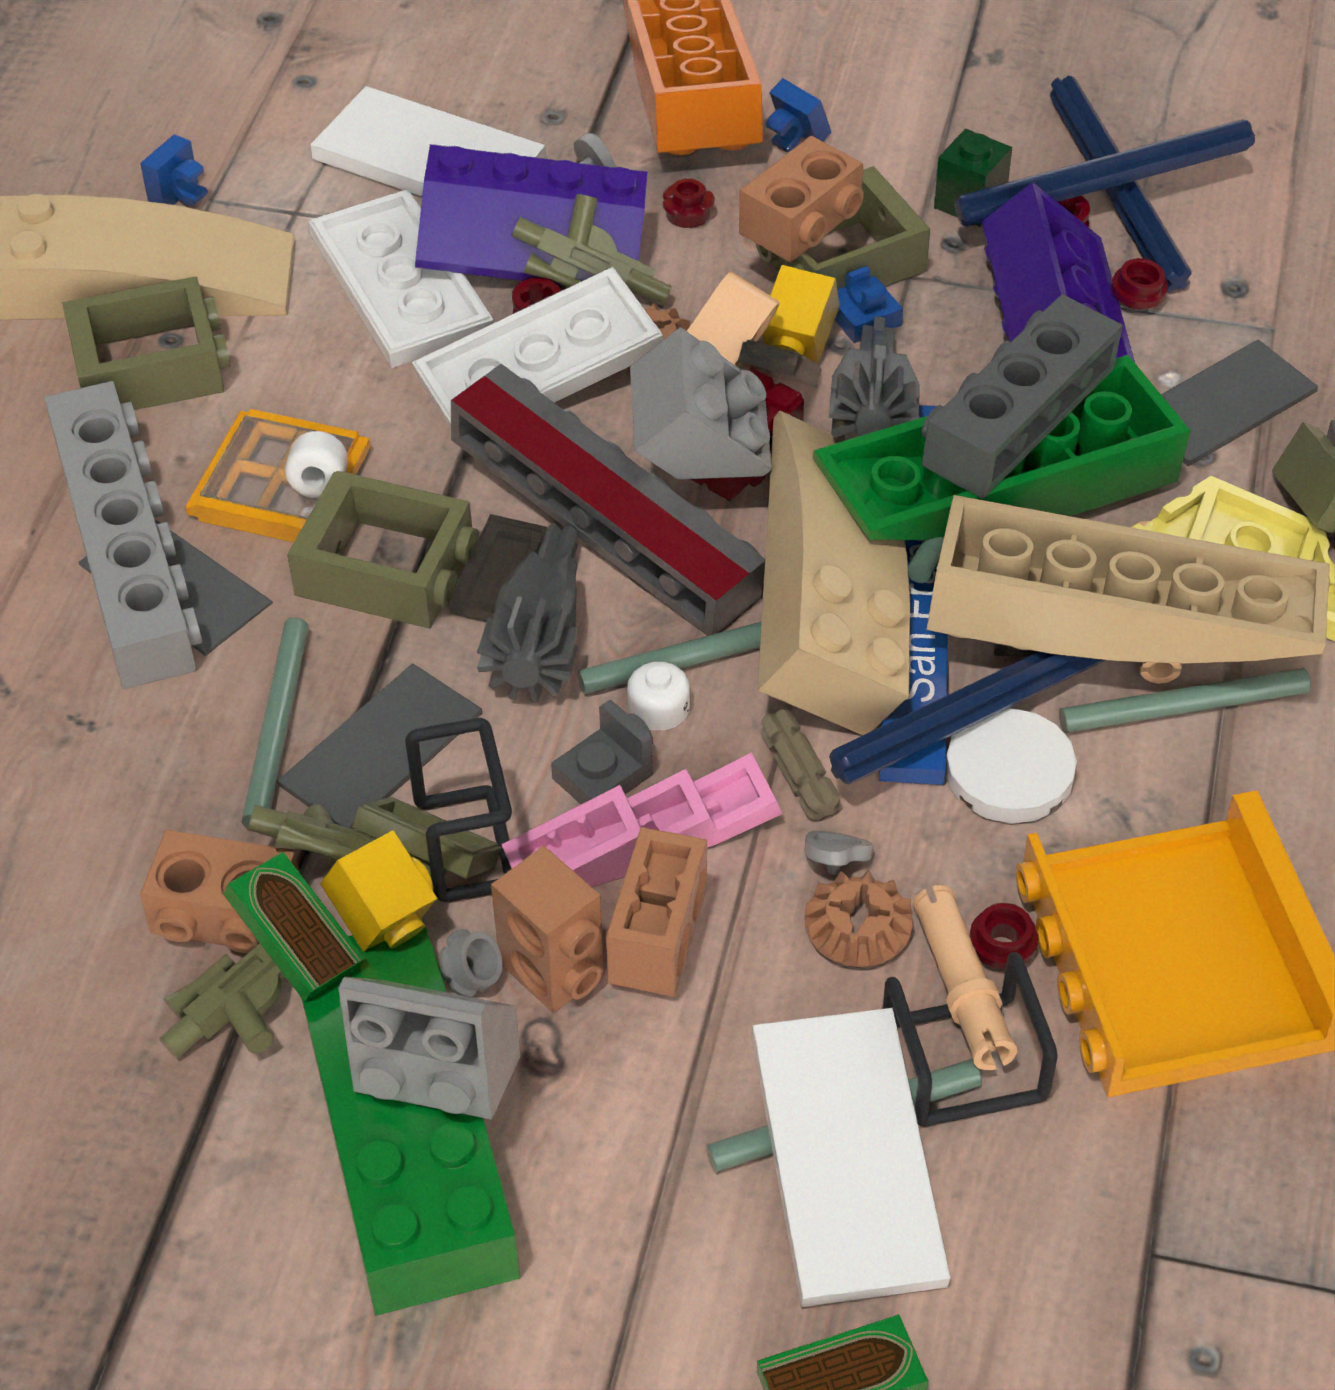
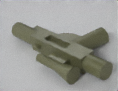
M576 194L567 237L520 216L511 237L554 257L551 265L531 253L523 273L551 279L569 288L582 282L575 279L579 269L592 275H597L614 267L632 293L664 306L672 286L652 277L656 269L617 252L612 237L605 230L592 225L598 201L597 198Z
M255 804L247 829L248 831L276 838L274 848L307 850L335 859H340L376 840V838L361 831L334 824L328 810L322 805H312L302 815L291 811L284 813ZM409 853L411 858L418 859L426 867L431 877L429 862Z
M260 943L236 964L228 954H225L195 981L164 998L168 1007L181 1020L164 1033L159 1040L178 1059L203 1036L209 1040L230 1021L249 1052L260 1053L266 1050L273 1042V1035L261 1018V1015L277 1000L281 991V979L285 977Z

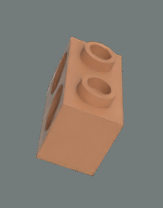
M813 136L808 137L740 190L739 234L791 263L808 248L818 245L824 236L845 219H850L857 213L864 198L862 190L863 163Z
M645 827L640 828L606 935L609 984L675 997L707 890V839Z
M165 830L140 892L150 933L161 935L174 942L194 940L224 945L236 952L249 953L259 944V941L223 895L227 884L281 852L285 853L299 872L295 850Z
M543 845L493 882L491 890L497 945L502 954V967L552 1013H555L571 999L578 1000L588 995L596 987L601 976L604 975L601 899L597 891Z

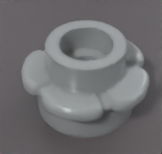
M460 929L452 932L447 937V947L442 948L440 951L439 968L442 977L450 984L451 989L456 994L472 997L476 991H486L489 986L499 979L503 966L502 954L499 946L491 936L483 932L470 933L466 929Z

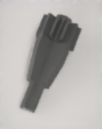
M875 316L873 326H862L860 349L849 348L832 375L829 418H832L831 434L833 438L846 434L845 440H849L919 418L920 384L906 354L894 353L895 330L894 328L885 327L884 317Z
M553 523L546 528L539 553L537 554L532 551L524 557L501 587L493 619L489 617L487 619L477 650V654L481 655L477 669L478 672L493 671L488 685L491 689H495L505 681L512 685L509 699L515 700L519 688H528L532 701L539 702L543 687L553 696L559 694L562 681L568 682L578 649V646L575 645L578 630L576 627V561L574 560L578 546L575 543L578 532L571 525L561 530Z

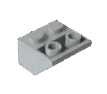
M681 327L630 366L634 451L677 479L764 476L772 470L769 444L770 433L765 402L766 391L764 385L755 374L748 370L742 371L722 357L711 343L698 340Z
M343 978L338 988L354 1092L372 1095L379 1099H393L441 1109L448 1113H462L492 1120L520 1059L515 1005L380 979Z

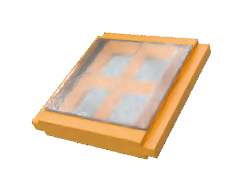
M250 409L249 412L240 410L185 506L187 515L198 517L199 522L294 543L319 498H309L300 495L291 488L286 479L285 464L292 443L300 435L310 431H322L331 434L342 442L347 451L348 464L346 473L356 475L371 447L370 438L359 436L358 431L255 409Z

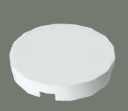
M1007 708L952 735L946 757V775L950 790L960 800L961 795L965 801L972 804L971 811L985 819L1009 824L1031 822L1049 815L1052 807L1058 805L1061 800L1063 804L1070 796L1077 759L1072 742L1055 723L1033 712Z

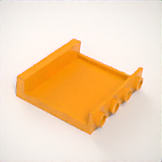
M1258 790L1232 795L1227 818L1224 821L1048 855L1045 854L1038 833L1027 834L1023 862L1017 863L1015 867L1017 888L1024 903H1033L1038 916L1036 931L1038 933L1040 950L1045 958H1054L1059 971L1057 988L1061 1005L1066 1014L1075 1013L1081 1028L1079 1045L1084 1065L1089 1073H1098L1107 1098L1335 1051V955Z

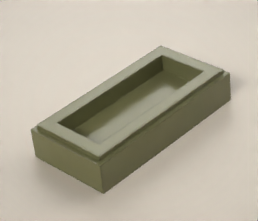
M1302 422L1272 469V472L1313 525L1333 533L1335 530V446L1320 428Z
M388 797L359 806L352 828L376 839L394 830L408 853L429 862L426 830L432 824L446 820L394 797ZM471 831L440 836L444 869L464 878L495 869L501 851L498 843Z

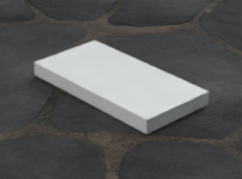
M365 86L310 144L313 160L401 190L408 189L410 193L421 197L430 144L459 146L465 149L496 153H514L520 156L546 159V145Z
M408 189L308 221L310 236L391 368L420 359L494 323V319L463 273L415 268L421 208Z
M611 267L412 362L417 378L451 429V399L499 364H503L520 378L530 380L538 388L539 392L551 401L556 402L631 366L662 342L664 337L614 267Z
M893 1008L753 1025L751 1037L801 1307L947 1288L951 1278Z

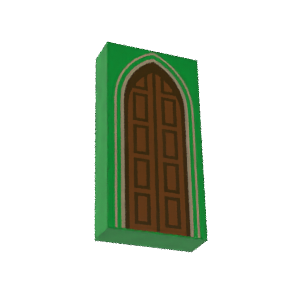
M284 852L227 884L223 895L304 1002L359 969L365 960Z
M900 1314L757 1360V1375L763 1390H927L928 1387L927 1376Z

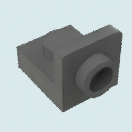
M612 700L599 707L600 729L551 762L552 779L580 804L618 785L622 787L626 795L653 775V737L651 731L639 716L633 713L627 714Z

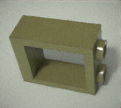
M872 166L863 170L862 190L864 198L861 207L853 217L845 219L827 234L860 223L876 241L875 243L821 263H817L807 250L790 263L756 244L761 258L766 263L770 262L778 272L781 265L833 277L836 278L837 289L845 287L847 273L867 266L870 269V277L875 276L884 286H888L927 271L930 228L882 174Z
M197 276L62 302L80 388L114 381L120 404L131 401L134 410L224 392L220 369L230 367L227 346L223 334L212 335L213 331L221 330L214 297L203 299ZM194 326L198 344L110 362H99L96 345Z
M342 471L333 472L287 554L294 596L430 629L441 607H448L451 604L456 592L457 575L463 563L470 564L477 551L479 531L477 528H472L470 501ZM359 523L434 540L417 573L342 555Z

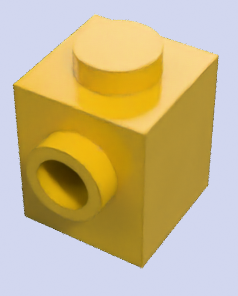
M781 265L770 295L778 300L780 305L762 334L765 350L770 351L773 355L784 361L799 362L806 360L819 364L840 306L836 278Z
M394 830L338 859L320 883L363 952L384 940L392 949L414 937L425 927L421 918L438 899L433 892L432 879L426 867L418 859L411 858Z

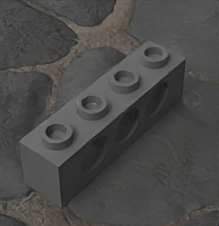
M1063 294L1044 312L1036 311L1027 322L1022 333L1011 343L1008 341L1003 342L996 350L991 362L978 374L971 373L960 386L958 393L945 406L937 405L929 413L922 428V437L926 439L922 466L984 499L1114 369L1123 325Z

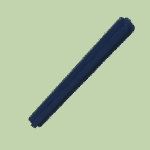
M1068 75L1064 79L1058 77L1054 79L1051 83L1053 90L1050 92V97L1086 159L1089 161L1119 153V149L1076 78ZM1136 180L1105 189L1145 259L1157 263L1164 270L1165 280L1168 285L1167 291L1171 293L1178 288L1181 290L1187 288L1190 284L1188 278L1191 276L1192 270L1139 182Z
M1237 120L963 194L955 201V211L959 223L962 226L968 227L982 223L986 217L1032 182L1055 201L1059 202L1247 151L1250 146L1255 144V134L1248 120Z
M1039 651L833 749L829 755L832 764L831 772L836 779H841L845 784H853L1106 660L1050 654Z

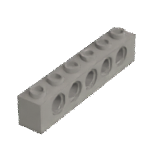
M114 381L45 396L44 399L122 689L196 671L191 646L201 644L202 638L193 607L181 610L179 604L180 601L189 599L181 565L168 566L166 560L176 557L168 522L155 523L154 517L162 516L164 513L155 480L144 483L142 479L144 476L152 475L144 442L141 440L132 443L130 439L140 435L132 402L120 404Z

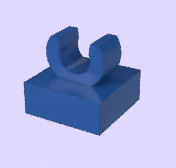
M784 78L769 92L775 111L770 115L765 124L767 128L777 133L771 139L774 145L786 152H790L798 145L802 137L807 139L813 136L824 141L832 133L822 101Z
M173 134L140 163L148 202L174 205L181 200L185 204L195 205L208 194L206 187L198 185V176L204 172V168L194 160L190 140Z
M867 266L846 274L845 287L837 289L840 306L835 322L853 343L861 340L863 325L873 326L875 316L885 318V327L896 328L902 326L903 308L875 276L870 277V269Z

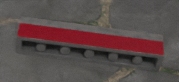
M499 364L451 399V440L564 527L568 525L574 527L578 532L577 536L707 636L720 633L761 598L765 558L760 556L754 546L747 541L739 540L717 524L707 511L697 506L694 507L671 490L661 477L644 470L628 458L618 445L611 441H605L582 424L581 420L572 411L562 409L539 392L538 388L530 380L520 378L506 366Z

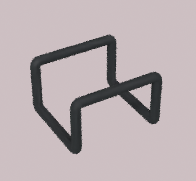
M472 718L414 729L407 734L405 743L415 805L422 809H429L486 798L489 813L438 822L428 827L426 830V843L433 892L440 902H450L492 894L491 884L497 879L446 889L440 836L493 826L496 843L501 847L499 856L503 873L506 874L512 869L501 845L509 841L505 823L512 816V808L492 726L484 718ZM479 731L492 786L482 785L426 796L419 742Z
M1012 952L1007 957L1002 993H999L1003 1003L1001 1007L1009 1005L1015 998L1018 984L1043 1051L1037 1089L929 1111L932 1075L915 1025L951 1018L952 1015L947 1004L910 1012L900 981L896 977L886 979L882 1009L893 1008L896 1026L902 1030L918 1078L914 1110L917 1124L920 1126H931L1043 1102L1050 1096L1058 1058L1057 1048L1026 965L1019 953Z

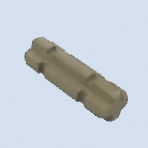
M781 709L775 714L768 713L761 720L763 726L761 735L769 749L777 752L773 756L793 792L798 796H802L798 801L806 815L813 820H820L825 816L835 814L839 809L838 801L840 800V794L831 779L823 777L827 772L806 735L798 732L801 727L794 714L787 709Z

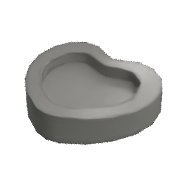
M586 133L574 142V151L580 163L616 167L608 149L595 134Z
M828 831L808 832L804 847L805 855L815 862L826 864L827 873L831 875H838L840 867L847 865L851 861L870 860L873 851V844L867 840Z

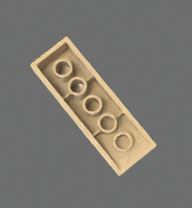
M42 194L0 196V320L66 319L62 302L195 276L198 278L203 299L214 297L218 316L287 315L295 245L294 234L231 216L183 206L133 199Z
M779 411L773 420L772 470L770 471L758 691L864 735L873 731L909 697L910 592L905 541L869 540L813 460L814 450L844 440L838 437L833 438L831 434Z
M954 495L937 566L926 630L949 634L957 638H971L1008 645L1021 650H1034L1050 654L1112 661L1212 663L1258 661L1323 654L1326 645L1330 564Z

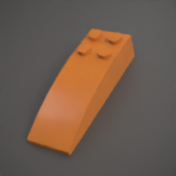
M622 0L638 82L657 152L687 155L693 153L696 149L720 147L725 150H740L747 147L748 144L763 143L762 83L731 0Z

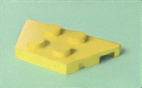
M1209 476L1195 485L1188 496L1177 497L1163 506L1159 515L1144 526L1138 522L1131 527L1330 564L1326 638L1335 641V564L1328 555L1330 545L1325 530L1315 527L1308 517L1216 477Z

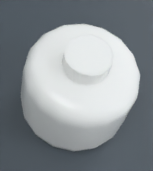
M310 431L302 434L292 443L285 464L286 479L291 488L300 495L309 498H319L333 472H346L348 464L347 451L342 442L331 434L322 431Z
M654 661L643 664L632 673L628 680L629 714L633 713L639 716L646 723L649 730L664 731L678 726L686 719L690 712V683L685 672L676 665L667 662Z

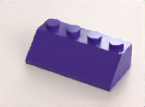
M430 144L423 184L415 268L520 281L530 278H542L523 273L531 253L551 265L554 257L511 237L514 228L521 216L567 237L576 194L598 199L592 225L605 230L612 237L617 252L639 261L648 172L630 170L624 167H607L575 163L569 160H552L520 156L514 153H496L465 149L459 146ZM579 269L575 279L584 281L594 275ZM553 281V282L556 283L557 285L564 286V285H562V284H559V283Z
M1033 182L982 221L987 241L984 249L988 260L992 264L996 280L993 283V289L1001 302L1004 315L1002 328L1010 343L1024 331L1027 322L1036 311L1044 312L1063 294L1122 324L1123 328L1116 358L1129 355L1135 362L1119 301L1111 291L1112 275L1100 236Z

